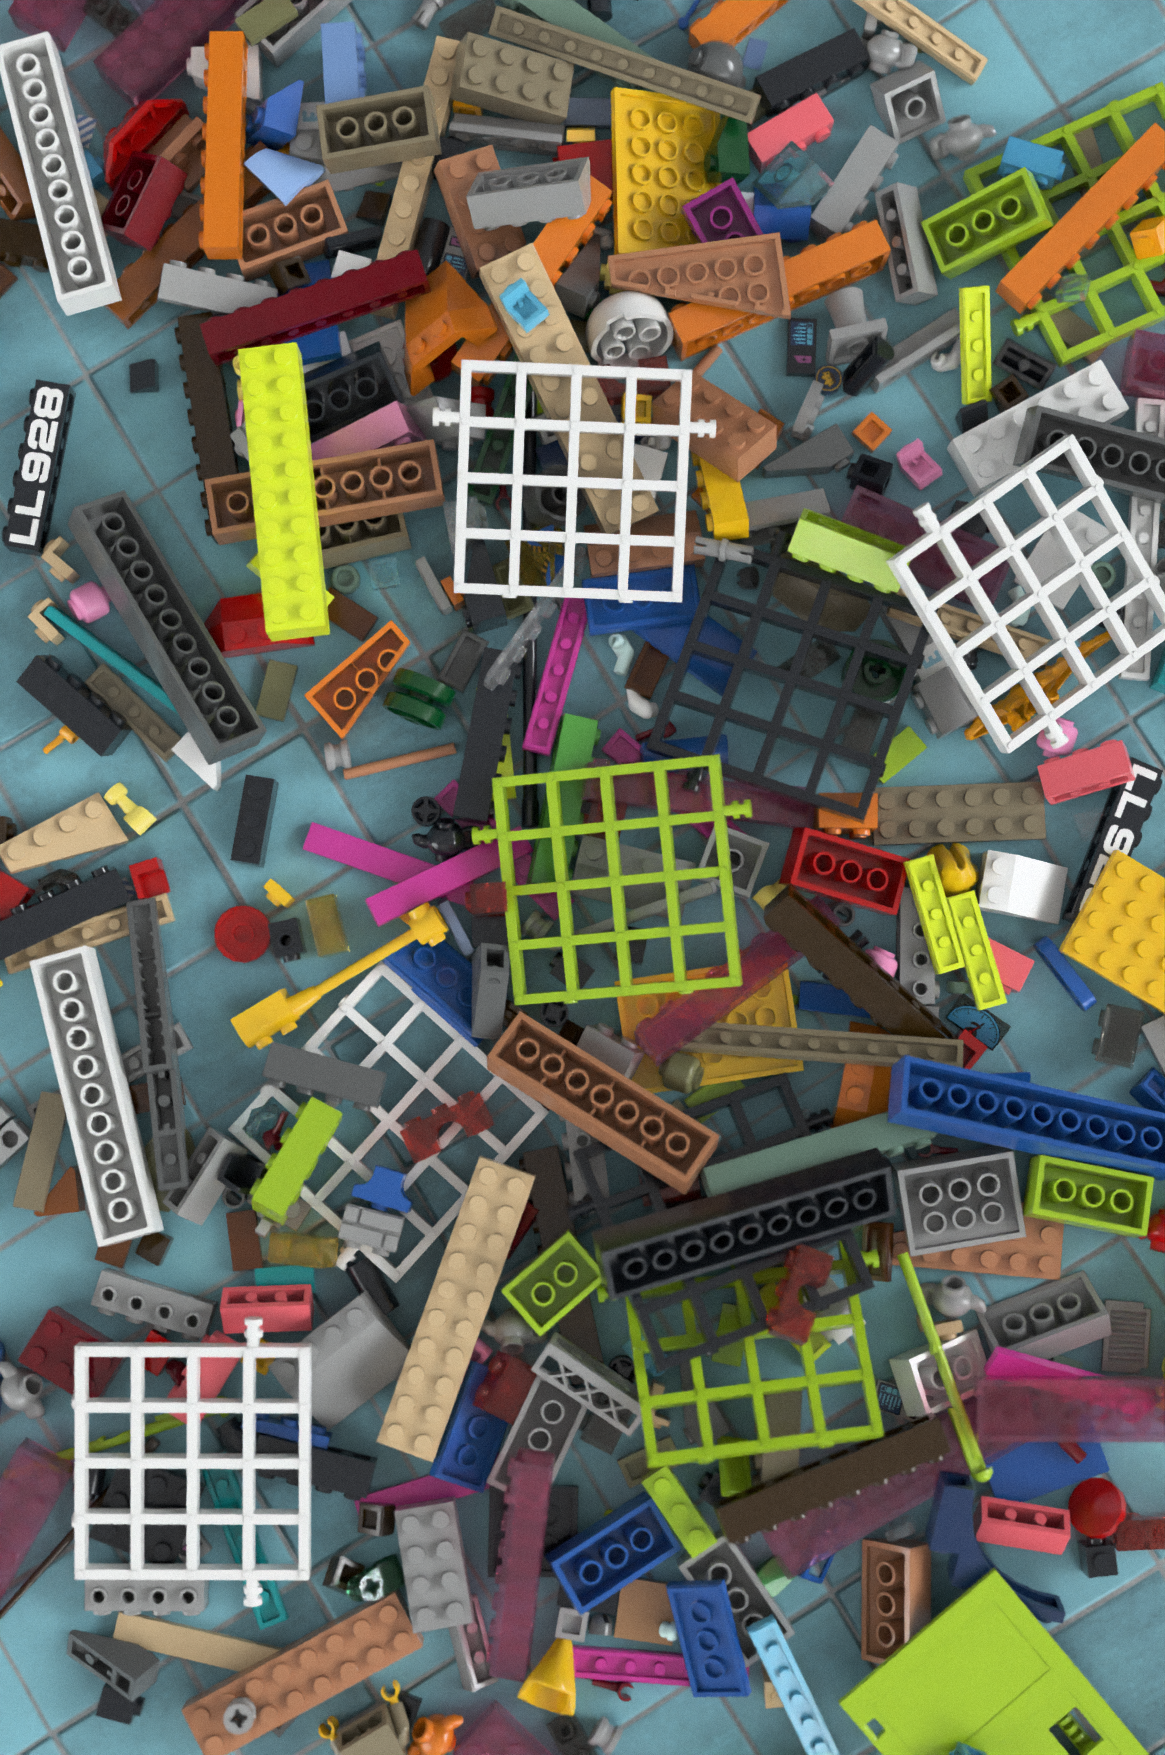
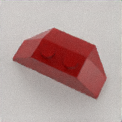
M182 99L141 101L136 107H132L127 111L124 120L117 127L112 128L107 133L103 142L105 182L112 193L132 152L148 153L184 114H190L186 103Z
M262 593L221 598L204 623L224 658L315 646L314 636L271 641L265 628Z

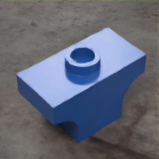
M376 1165L373 1176L368 1182L354 1184L351 1196L372 1202V1208L388 1212V1209L392 1208L409 1213L414 1202L407 1197L404 1191V1182L407 1174L381 1165Z

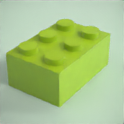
M568 1229L504 1285L501 1292L535 1332L542 1336L599 1286L602 1281L597 1260L572 1231Z

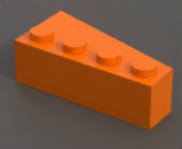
M392 620L389 621L304 695L305 698L339 737L344 740L406 652L411 642Z

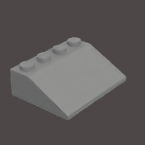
M995 1145L891 1163L897 1200L911 1257L1026 1237L1014 1152L1012 1149Z
M367 1290L298 1342L312 1343L311 1415L322 1426L327 1427V1430H330L401 1375L410 1346L387 1315L382 1312ZM278 1357L268 1368L286 1392L293 1398H299V1358Z

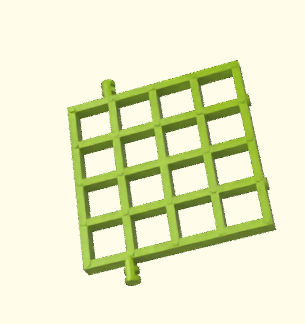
M1159 82L1120 101L1113 100L1100 110L1029 141L1050 148L1061 144L1071 166L1078 173L1077 176L1053 186L1051 190L1039 189L1054 225L1059 221V218L1051 203L1080 191L1083 187L1088 192L1135 143L1122 117L1123 115L1154 102L1165 122V86L1163 82ZM1107 123L1123 155L1091 169L1074 135L1090 127L1094 129ZM1003 153L965 170L963 180L971 195L984 189L981 182L982 179L998 172ZM1157 182L1147 191L1142 189L1147 198L1146 201L1132 206L1128 211L1119 212L1117 215L1120 218L1110 230L1104 228L1098 234L1100 237L1105 234L1108 235L1124 267L1091 282L1079 260L1072 269L1069 270L1067 268L1076 289L1046 303H1043L1041 299L1030 310L1031 314L1026 313L1020 319L1015 318L1010 321L1011 329L1016 337L1023 335L1024 331L1029 332L1038 325L1059 368L1165 320V305L1162 306L1145 273L1165 264V253L1160 256L1138 260L1122 229L1123 226L1152 213L1156 217L1165 216V192L1162 193ZM1015 246L1001 253L1010 271L1024 257L1019 256ZM1131 279L1148 313L1118 327H1114L1098 294ZM1084 301L1100 335L1067 349L1050 316Z
M720 755L492 778L497 829H492L488 825L484 826L483 830H480L478 826L472 827L471 833L474 845H480L482 840H484L485 844H491L493 839H498L514 1006L562 1001L563 1004L577 1003L578 1000L667 992L689 994L694 993L693 990L743 985L726 816L733 815L734 819H740L741 814H745L746 818H752V804L750 799H745L744 804H739V800L732 801V805L725 806ZM709 766L713 811L671 815L667 770ZM654 772L658 817L617 821L613 776ZM600 777L604 822L564 826L559 782ZM546 783L550 827L511 831L506 787ZM714 821L718 866L676 870L672 825ZM659 827L664 871L623 875L618 831ZM605 832L609 877L569 880L565 836ZM551 837L556 882L516 885L512 841ZM720 877L724 921L682 925L678 880ZM665 882L669 926L628 930L624 886ZM611 887L615 931L574 934L570 891ZM557 892L561 936L522 939L517 896ZM725 932L729 976L687 979L683 936ZM670 937L674 981L633 984L629 940ZM616 942L620 985L580 989L576 945ZM562 947L567 990L527 993L523 950Z
M841 1241L837 1242L840 1260L807 1264L812 1278L842 1274L844 1287L857 1283L856 1276ZM872 1249L867 1253L865 1250L861 1251L867 1268L868 1266H872V1268L879 1267L877 1249ZM791 1260L785 1262V1267L769 1268L752 1275L756 1285L788 1281L792 1307L804 1304L802 1287ZM734 1264L730 1265L731 1270H734ZM718 1275L698 1277L694 1279L697 1284L710 1278L716 1277ZM681 1280L640 1292L642 1299L663 1297L682 1290L684 1287ZM740 1280L715 1289L734 1288L740 1328L752 1324L748 1299ZM603 1284L597 1286L598 1302H605L606 1299H609ZM859 1294L847 1299L849 1314L807 1319V1316L804 1315L795 1319V1321H789L738 1341L743 1342L749 1380L747 1384L705 1389L701 1357H697L689 1361L694 1390L649 1396L644 1354H650L645 1340H641L638 1321L628 1296L625 1297L648 1468L692 1462L707 1464L715 1459L814 1446L829 1448L837 1443L882 1438L884 1435ZM689 1300L681 1302L685 1335L658 1338L663 1352L689 1349L705 1342L702 1333H697L694 1312ZM740 1328L718 1330L715 1332L717 1337ZM852 1328L859 1369L816 1374L810 1333ZM797 1335L804 1376L761 1382L754 1340ZM862 1383L869 1425L826 1431L819 1388ZM807 1390L814 1433L770 1438L763 1395ZM751 1397L758 1440L714 1446L707 1403ZM696 1404L702 1447L657 1453L651 1410Z

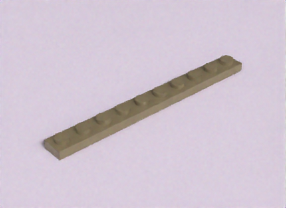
M496 6L488 33L512 43L749 124L753 123L761 99L759 94L500 6Z
M677 1019L668 1020L666 1050L887 1067H892L903 1056L907 1055L963 1068V1040Z

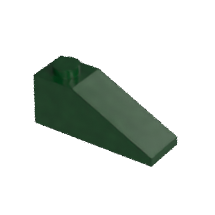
M722 115L704 159V169L707 172L708 182L723 183L733 177L736 184L739 185L750 175L746 122Z

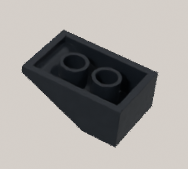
M475 539L467 583L497 584L484 539ZM464 595L466 605L461 606L467 628L473 627L475 635L508 625L501 595Z

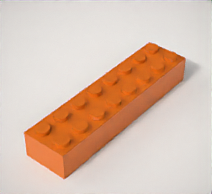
M591 175V203L587 213L578 219L556 218L545 225L533 243L554 289L557 281L563 275L562 270L564 268L568 269L578 256V247L581 244L586 246L594 235V229L596 228L594 224L597 220L602 223L611 210L610 207L613 203L610 200L612 190ZM492 303L490 307L498 330L478 346H475L468 340L463 343L451 361V370L460 377L461 360L505 362L513 351L510 339ZM472 373L471 384L474 387L482 386L483 384L488 387L496 374Z
M877 220L869 223L867 221L859 222L851 228V231L845 234H841V232L835 233L828 237L825 243L818 246L811 244L803 248L800 254L794 257H783L790 311L805 306L884 269L891 249ZM686 302L674 306L671 312L668 313L674 333L671 343L680 362L711 348L714 344L723 343L778 318L694 302L686 304Z

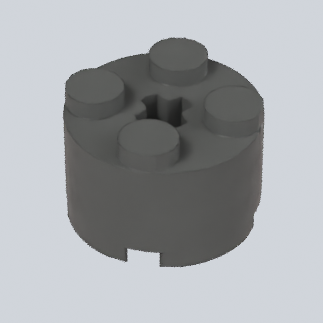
M553 465L537 475L567 476L568 466ZM525 486L522 500L527 520L542 528L551 524L554 525V529L563 527L566 524L567 488ZM577 488L576 518L585 510L588 504L580 488Z

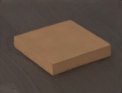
M638 1577L620 1589L613 1636L615 1638L672 1646L673 1641H668L667 1638H662L659 1635V1627L663 1621L669 1623L674 1621L666 1585L669 1582Z

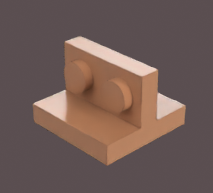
M184 114L148 154L162 156L187 173L184 190L192 193L200 184L201 177H205V168L202 167L201 151L206 150V141L202 137V123L204 122L198 117L192 120L187 114Z

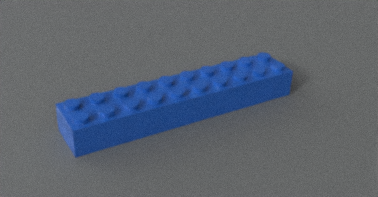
M907 1055L903 1056L892 1066L887 1122L1028 1153L1154 1177V1180L1157 1181L1165 1180V1113Z

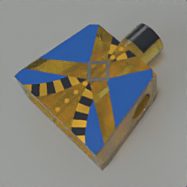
M553 524L529 529L530 531L565 532L561 528L556 529ZM506 540L505 545L510 553V540ZM520 541L519 575L524 586L547 587L552 583L564 567V543Z

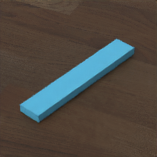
M773 1614L746 1627L807 1755H840Z

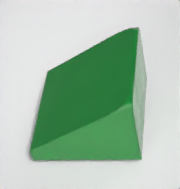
M778 1552L755 1568L756 1574L772 1597L778 1595L795 1578Z

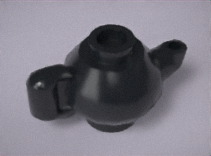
M452 818L438 819L437 823L425 835L420 833L412 834L413 843L435 853V860L438 862H444L457 856L463 849L469 850L478 846L473 844L471 833L472 827L477 826H465L461 829L458 824L454 823Z

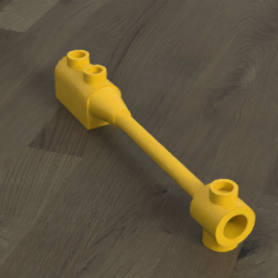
M426 902L408 913L411 918L408 920L411 929L320 984L308 987L292 996L289 995L286 988L281 989L233 1017L230 1021L248 1048L256 1046L260 1050L272 1043L273 1039L271 1036L280 1031L284 1036L298 1027L296 1021L322 995L416 939L422 945L429 943L431 947L445 940L444 933L449 929L443 916L434 905L430 906L429 902Z

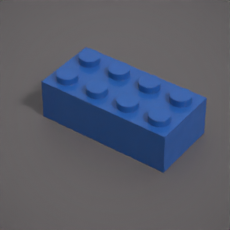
M643 1491L544 1557L572 1606L581 1616L681 1550V1547L652 1497Z

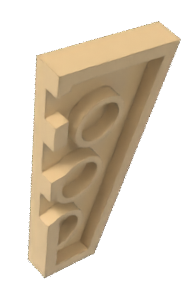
M97 792L0 844V858L9 873L14 874L48 865L50 862L61 859L66 860L74 858L76 855L91 851L93 853L104 850L106 847L126 844L128 839L100 793Z

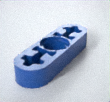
M1044 936L1033 944L1038 955L1082 1011L1085 1012L1097 1003L1094 995L1063 954L1058 951L1059 949L1050 938Z

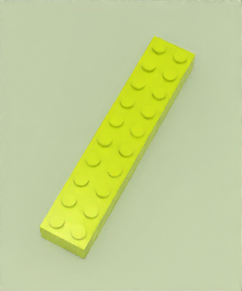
M296 342L238 349L266 633L271 641L330 635L302 355Z

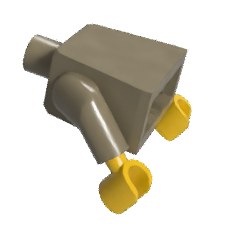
M393 1680L392 1682L395 1694H389L386 1691L385 1684L381 1689V1696L386 1701H389L391 1706L388 1707L384 1703L339 1731V1721L334 1716H330L327 1719L332 1730H328L326 1725L321 1723L318 1733L322 1738L330 1739L331 1743L329 1745L335 1755H406L405 1746L409 1743V1720L403 1702H399L397 1698L401 1689L398 1681Z

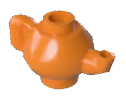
M437 1713L426 1718H419L413 1726L412 1738L414 1741L407 1748V1754L444 1755L452 1751L457 1741L454 1729L463 1723V1716L457 1714L444 1716Z

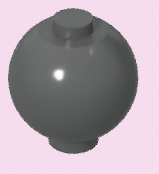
M713 40L701 44L690 53L688 57V71L744 89L746 77L743 75V62L740 54L732 45L724 41Z

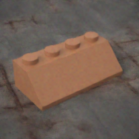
M696 510L686 511L684 565L694 564L696 568L704 566L705 555H695L693 553L694 545L704 546L695 543L697 536L702 537V532ZM675 513L650 516L631 525L630 535L674 537ZM598 524L583 525L584 533H601ZM586 544L591 578L618 575L619 545ZM630 546L629 573L672 567L673 547Z
M894 1538L862 1539L861 1659L881 1664L931 1622V1550L926 1542Z

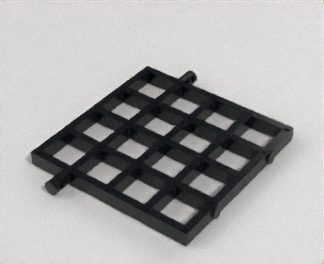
M775 530L773 535L775 541H771L769 546L771 553L754 549V554L751 555L753 557V564L769 568L756 604L716 592L728 559L722 562L719 561V558H715L648 741L647 751L670 759L714 755L726 721L766 734L753 772L721 762L722 776L863 824L880 777L883 778L887 766L885 761L916 672L922 667L925 658L923 653L930 634L922 623L912 655L870 642L882 605L919 617L909 599L891 592L889 594L884 593L872 586L854 582L848 578L782 558V554H785L788 549L786 543H790L792 536L787 532ZM780 572L820 585L808 621L767 608ZM831 589L872 602L859 638L818 625ZM711 605L751 618L738 654L698 642ZM762 622L802 634L790 671L749 658ZM813 638L854 651L842 688L800 675ZM693 655L733 667L720 705L680 692ZM865 655L906 668L894 706L852 692ZM744 671L784 684L771 722L731 709ZM795 688L836 701L823 739L782 726ZM675 704L715 717L701 755L662 742ZM847 705L889 719L876 757L834 743ZM777 738L818 752L805 790L764 777ZM829 756L871 769L858 808L816 794ZM709 766L692 768L691 772L688 771L686 775L688 782L683 783L682 789L693 794H699L701 790L698 787L699 783L703 784L705 777L702 775L704 770L709 772Z
M786 1072L681 1111L695 1120L728 1107L743 1147L709 1159L704 1168L812 1135L810 1130L815 1129L818 1131L823 1128L822 1125L826 1127L833 1125L831 1113L827 1108L820 1110V1114L814 1112L810 1114L809 1118H804ZM778 1089L793 1128L756 1141L741 1102ZM599 1141L573 1152L590 1200L584 1202L582 1199L576 1201L577 1205L575 1206L568 1204L565 1207L571 1223L578 1221V1217L587 1218L589 1217L588 1213L595 1211L600 1226L604 1229L614 1226L608 1210L648 1196L654 1213L667 1210L660 1191L672 1186L659 1178L654 1179L653 1174L635 1163L643 1184L603 1199L588 1159L613 1149ZM699 1173V1175H698L697 1177H699V1180H700V1182H701V1185H702L703 1190H704V1192H705V1195H706V1197H707V1194H706V1191H705V1188H704V1185H703V1182H702V1179H701L700 1173ZM851 1229L788 1247L786 1250L749 1264L746 1260L735 1263L734 1270L697 1284L693 1276L683 1279L681 1282L684 1289L644 1304L640 1293L630 1295L628 1298L657 1373L702 1355L706 1357L720 1352V1348L812 1312L818 1314L828 1310L830 1305L871 1290L875 1285ZM841 1241L858 1282L820 1297L803 1255ZM791 1260L807 1302L769 1317L752 1275ZM740 1280L756 1322L717 1337L701 1295ZM689 1300L705 1342L665 1357L649 1315Z

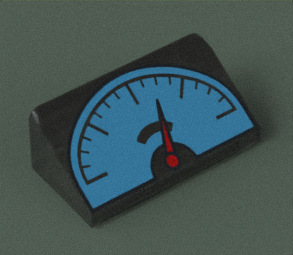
M965 994L959 995L944 1017L959 1029H966L991 1051L994 1050L1011 1028L1010 1025L987 1009L977 1011L975 1001Z

